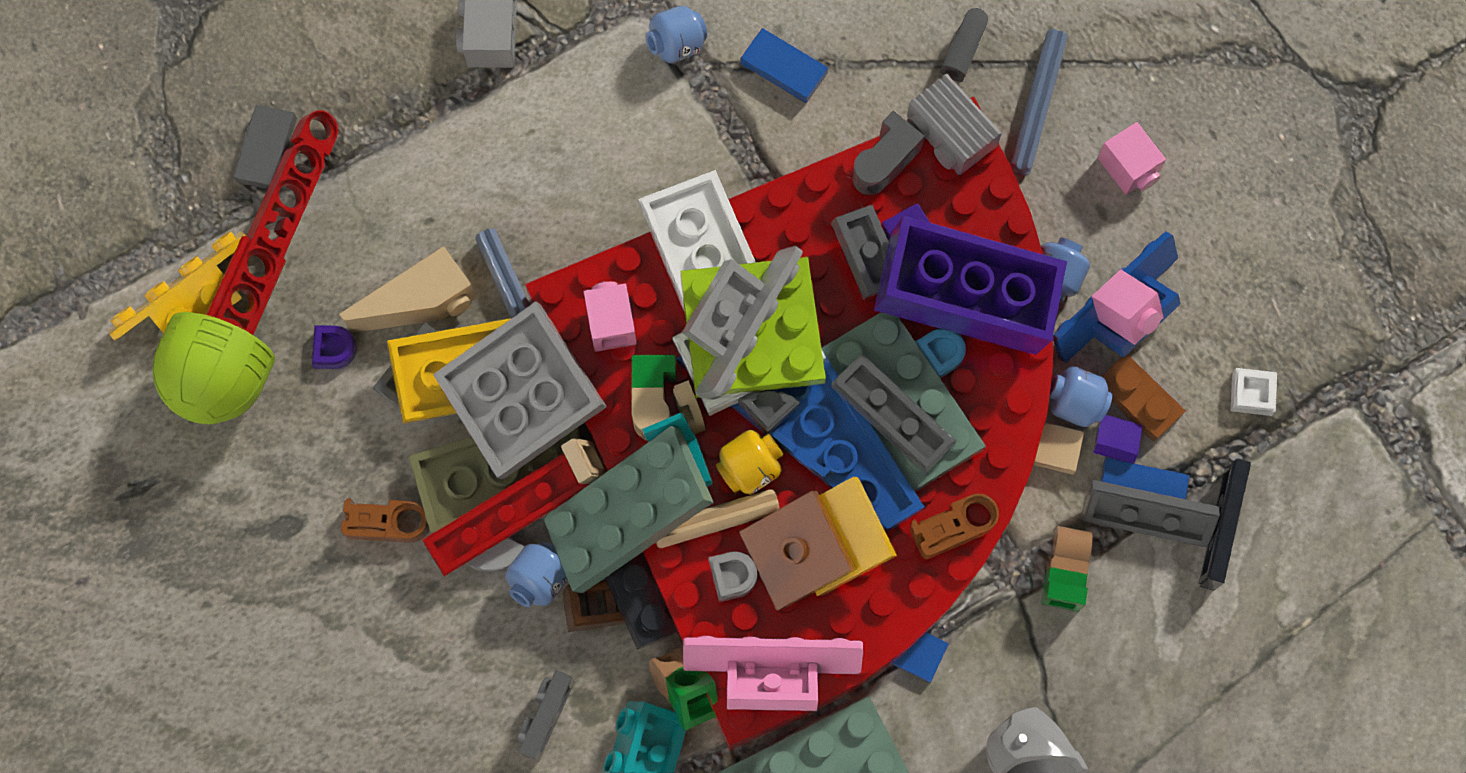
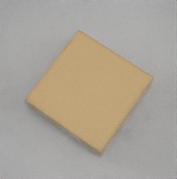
M1045 423L1034 465L1074 475L1077 469L1084 432Z
M571 439L561 445L580 484H591L607 472L593 441Z

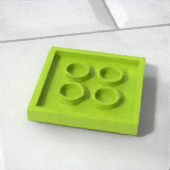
M808 257L799 258L797 262L799 270L796 276L788 285L783 286L776 298L778 301L777 309L767 321L762 322L755 334L757 337L755 347L749 355L740 360L734 371L736 379L731 388L723 395L825 384L826 376ZM772 261L739 265L761 281ZM721 266L680 271L686 325ZM688 338L694 389L696 392L716 357Z

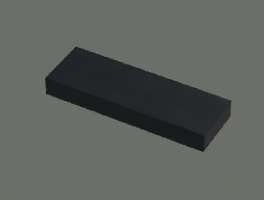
M1236 458L1224 469L1216 506H1219V518L1208 548H1206L1198 583L1202 588L1215 591L1225 583L1251 466L1249 461Z

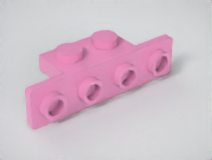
M711 636L684 638L683 640L684 670L728 672L727 709L817 711V673H861L862 641H849L842 638L833 640H804L796 637L788 639L744 637L738 639L714 638Z

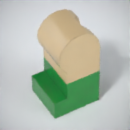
M632 355V418L636 433L644 440L647 439L644 436L643 428L670 417L669 407L665 403V382H676L675 355Z

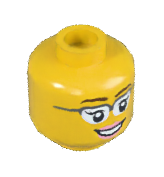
M747 430L721 448L719 452L721 461L716 466L733 492L736 493L741 490L745 494L751 495L780 475L781 468L777 459L783 456V453L770 434L762 438L756 431Z

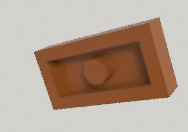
M1128 354L1124 358L1121 357L1101 376L1106 380L1108 391L1112 394V402L1132 422L1141 424L1142 431L1153 442L1186 412Z

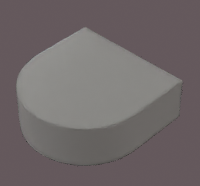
M729 552L709 557V564L719 602L743 597L751 592L756 584L757 568L749 556L741 552Z

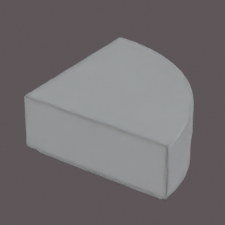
M506 538L472 559L469 565L471 568L482 572L499 571L509 568L524 546L510 538Z

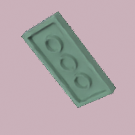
M881 312L821 348L838 375L862 353L957 441L955 446L925 475L873 427L914 492L927 486L985 449V444L899 317Z
M670 426L543 519L572 591L584 593L711 505L713 500L681 429Z
M868 696L719 773L909 772L872 700Z

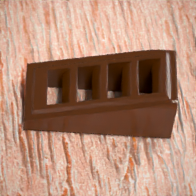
M606 580L598 582L584 593L572 591L570 584L563 590L568 632L625 624L621 613L616 611L615 599ZM597 594H603L605 614L599 615ZM579 597H585L588 616L582 617Z

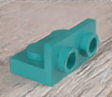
M628 701L626 707L620 711L617 717L615 729L618 734L613 750L605 758L603 773H674L686 733L677 720L676 712L646 702Z

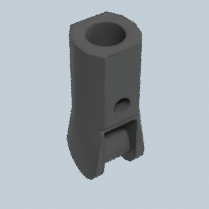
M972 8L965 14L940 73L942 75L948 74L954 81L963 82L978 48V43L987 26L988 16L982 9Z

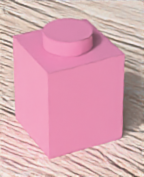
M1138 122L1106 141L1097 158L1125 195L1136 188L1144 191L1154 185L1161 178L1159 172L1166 161V158Z
M1121 269L1092 295L1098 321L1134 345L1146 334L1152 333L1164 318L1158 293Z
M602 282L594 285L592 290L584 291L595 352L636 345L626 284L617 285L616 282Z

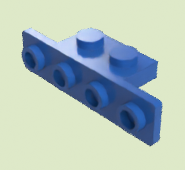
M1167 231L1155 241L1147 244L1143 252L1134 261L1121 269L1158 293L1164 317L1160 323L1181 304L1179 294L1156 280L1178 259L1174 236ZM1091 296L1082 309L1070 320L1064 321L1053 335V342L1058 358L1066 363L1092 338L1097 339L1124 358L1148 334L1134 345L1098 321Z

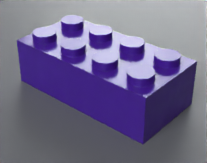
M903 215L890 235L874 310L1036 355L1053 338L1067 261Z

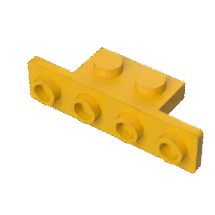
M231 231L227 232L211 245L215 251L202 260L195 256L177 270L181 276L169 285L163 280L144 294L147 301L133 310L131 306H127L110 319L113 326L108 329L114 341L148 316L164 334L172 315L176 313L192 312L206 315L224 276L216 265L233 254L241 237L246 235L243 232H239L234 236ZM237 291L232 294V305L242 299Z

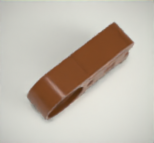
M973 494L951 503L949 506L950 511L946 510L919 522V525L914 519L909 530L921 556L924 559H931L988 534L997 523L999 517V510L995 501L984 494ZM972 504L985 506L990 514L989 522L981 527L970 524L965 514L967 507Z
M347 498L344 501L343 512L345 513V521L341 522V532L347 539L413 543L424 538L429 531L424 509L416 502L389 500L388 505L354 504L351 498ZM407 511H415L421 516L419 528L412 533H404L398 528L400 516Z

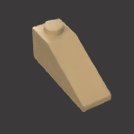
M443 246L339 315L349 331L356 333L443 320L449 315L457 316L471 305V300L476 298L471 283Z

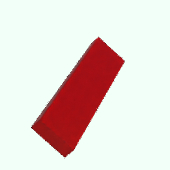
M563 453L427 536L422 542L443 576H446L562 505L590 484H580Z

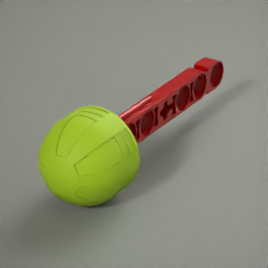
M316 110L302 117L298 122L290 139L294 145L284 152L247 236L241 237L206 315L192 312H180L172 315L158 344L152 367L156 390L168 408L188 421L199 424H217L234 419L250 409L263 390L274 365L275 355L265 343L254 336V333L286 263V260L283 258L325 166L324 158L330 155L339 132L338 124L329 112ZM312 120H317L323 124L326 132L324 140L316 139L311 134L309 126ZM297 153H302L308 157L311 164L308 174L300 172L295 166L294 159ZM281 187L290 188L295 194L296 202L293 208H289L281 202L279 198ZM278 216L285 217L277 221L274 233L278 237L271 240L269 238L270 231L265 226L274 223ZM250 256H257L263 261L265 271L262 277L258 278L250 273L247 265ZM235 291H240L247 296L249 307L246 313H240L234 309L231 298Z

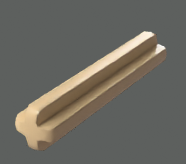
M766 490L703 509L657 541L656 544L658 547L664 548L767 517L779 510L777 496L773 490Z

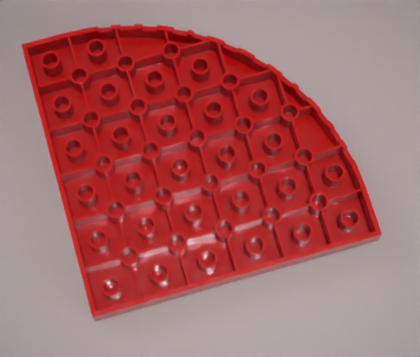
M971 97L970 99L981 110L975 97ZM877 136L728 200L755 262L772 261L779 250L797 246L803 251L800 258L808 257L821 348L881 313L874 310L877 295L863 299L831 225V222L836 217L873 205L882 225V222L918 203L932 224L1043 254L1031 211L999 143L995 149L963 174L958 175L955 169H947L938 161L934 154V146L930 145L929 141L924 138L919 154L883 191L875 195H865L859 192L853 185L854 163L858 154L864 150L872 149L882 139ZM651 232L525 284L531 304L537 302L543 307L607 406L584 423L607 472L648 443L647 440H644L636 433L633 424L632 355H675V358L679 357L680 354L672 337L681 334L686 326L685 312ZM611 281L616 282L617 285L626 284L637 344L595 352L584 291L592 290L594 285L602 282ZM899 317L914 341L939 329ZM960 334L966 347L962 363L958 368L940 379L986 447L982 452L915 492L924 505L923 511L886 533L897 556L822 596H817L815 592L786 609L777 611L757 570L756 584L751 592L743 597L719 602L709 564V557L729 552H741L752 559L739 532L761 519L664 548H660L654 543L644 550L643 554L675 624L682 645L684 638H697L700 636L738 639L744 637H756L759 639H788L796 637L804 640H833L842 638L849 641H862L861 673H817V710L858 689L862 684L904 655L946 615L977 576L1014 514L1032 472L1047 418L1053 371V338L1047 346L1034 355ZM677 361L676 382H665V403L669 407L670 417L680 413L674 400L673 389L675 385L689 381L695 396L694 383L689 373ZM696 398L705 430L695 434L713 482L712 485L707 486L713 503L706 508L750 496L741 490L736 493L733 492L725 482L716 466L721 461L719 452L723 446L747 430L756 431L762 438L766 435L732 407L725 408L709 416L701 398ZM779 446L783 453V456L777 459L781 468L780 475L754 494L773 490L779 502V509L811 491H818V494L821 495L832 488ZM973 494H984L995 501L999 510V517L997 523L988 534L931 559H924L921 556L909 530L914 519L919 525V522L946 510L950 511L949 506L951 503ZM972 504L967 507L965 514L970 524L981 527L989 522L990 514L985 506ZM706 671L715 681L718 702L712 705L707 693L706 695L716 716L715 720L729 751L815 712L804 710L727 709L728 672Z

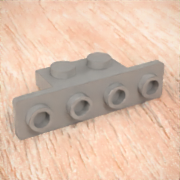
M797 246L779 250L761 281L732 259L724 261L682 331V334L716 357L695 392L702 399L723 395L733 385L736 379L734 371L737 365L755 347L757 343L755 334L762 322L767 321L777 309L778 301L776 298L783 286L788 285L799 270L797 262L803 251Z

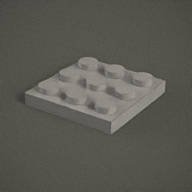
M537 302L531 304L433 374L496 477L502 480L607 407L545 310Z

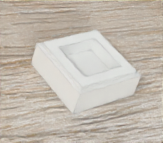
M1235 368L1232 372L1230 411L1272 416L1276 412L1277 372Z

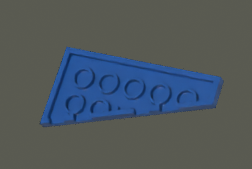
M680 355L676 358V361L682 368H684L687 371L686 366ZM827 357L826 362H824L825 384L765 390L787 393L800 402L799 407L769 433L777 445L830 488L852 477H858L886 533L923 511L924 505L871 424L831 387L832 382L839 375ZM738 403L730 406L767 435Z

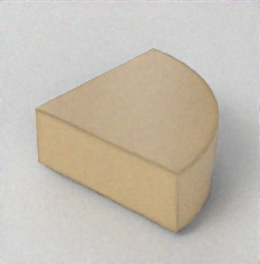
M689 381L675 385L673 394L679 412L684 414L694 434L704 431V421Z

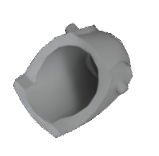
M1037 707L1028 708L1010 715L987 739V759L993 773L1088 772V768L1078 751L1074 750L1062 730Z

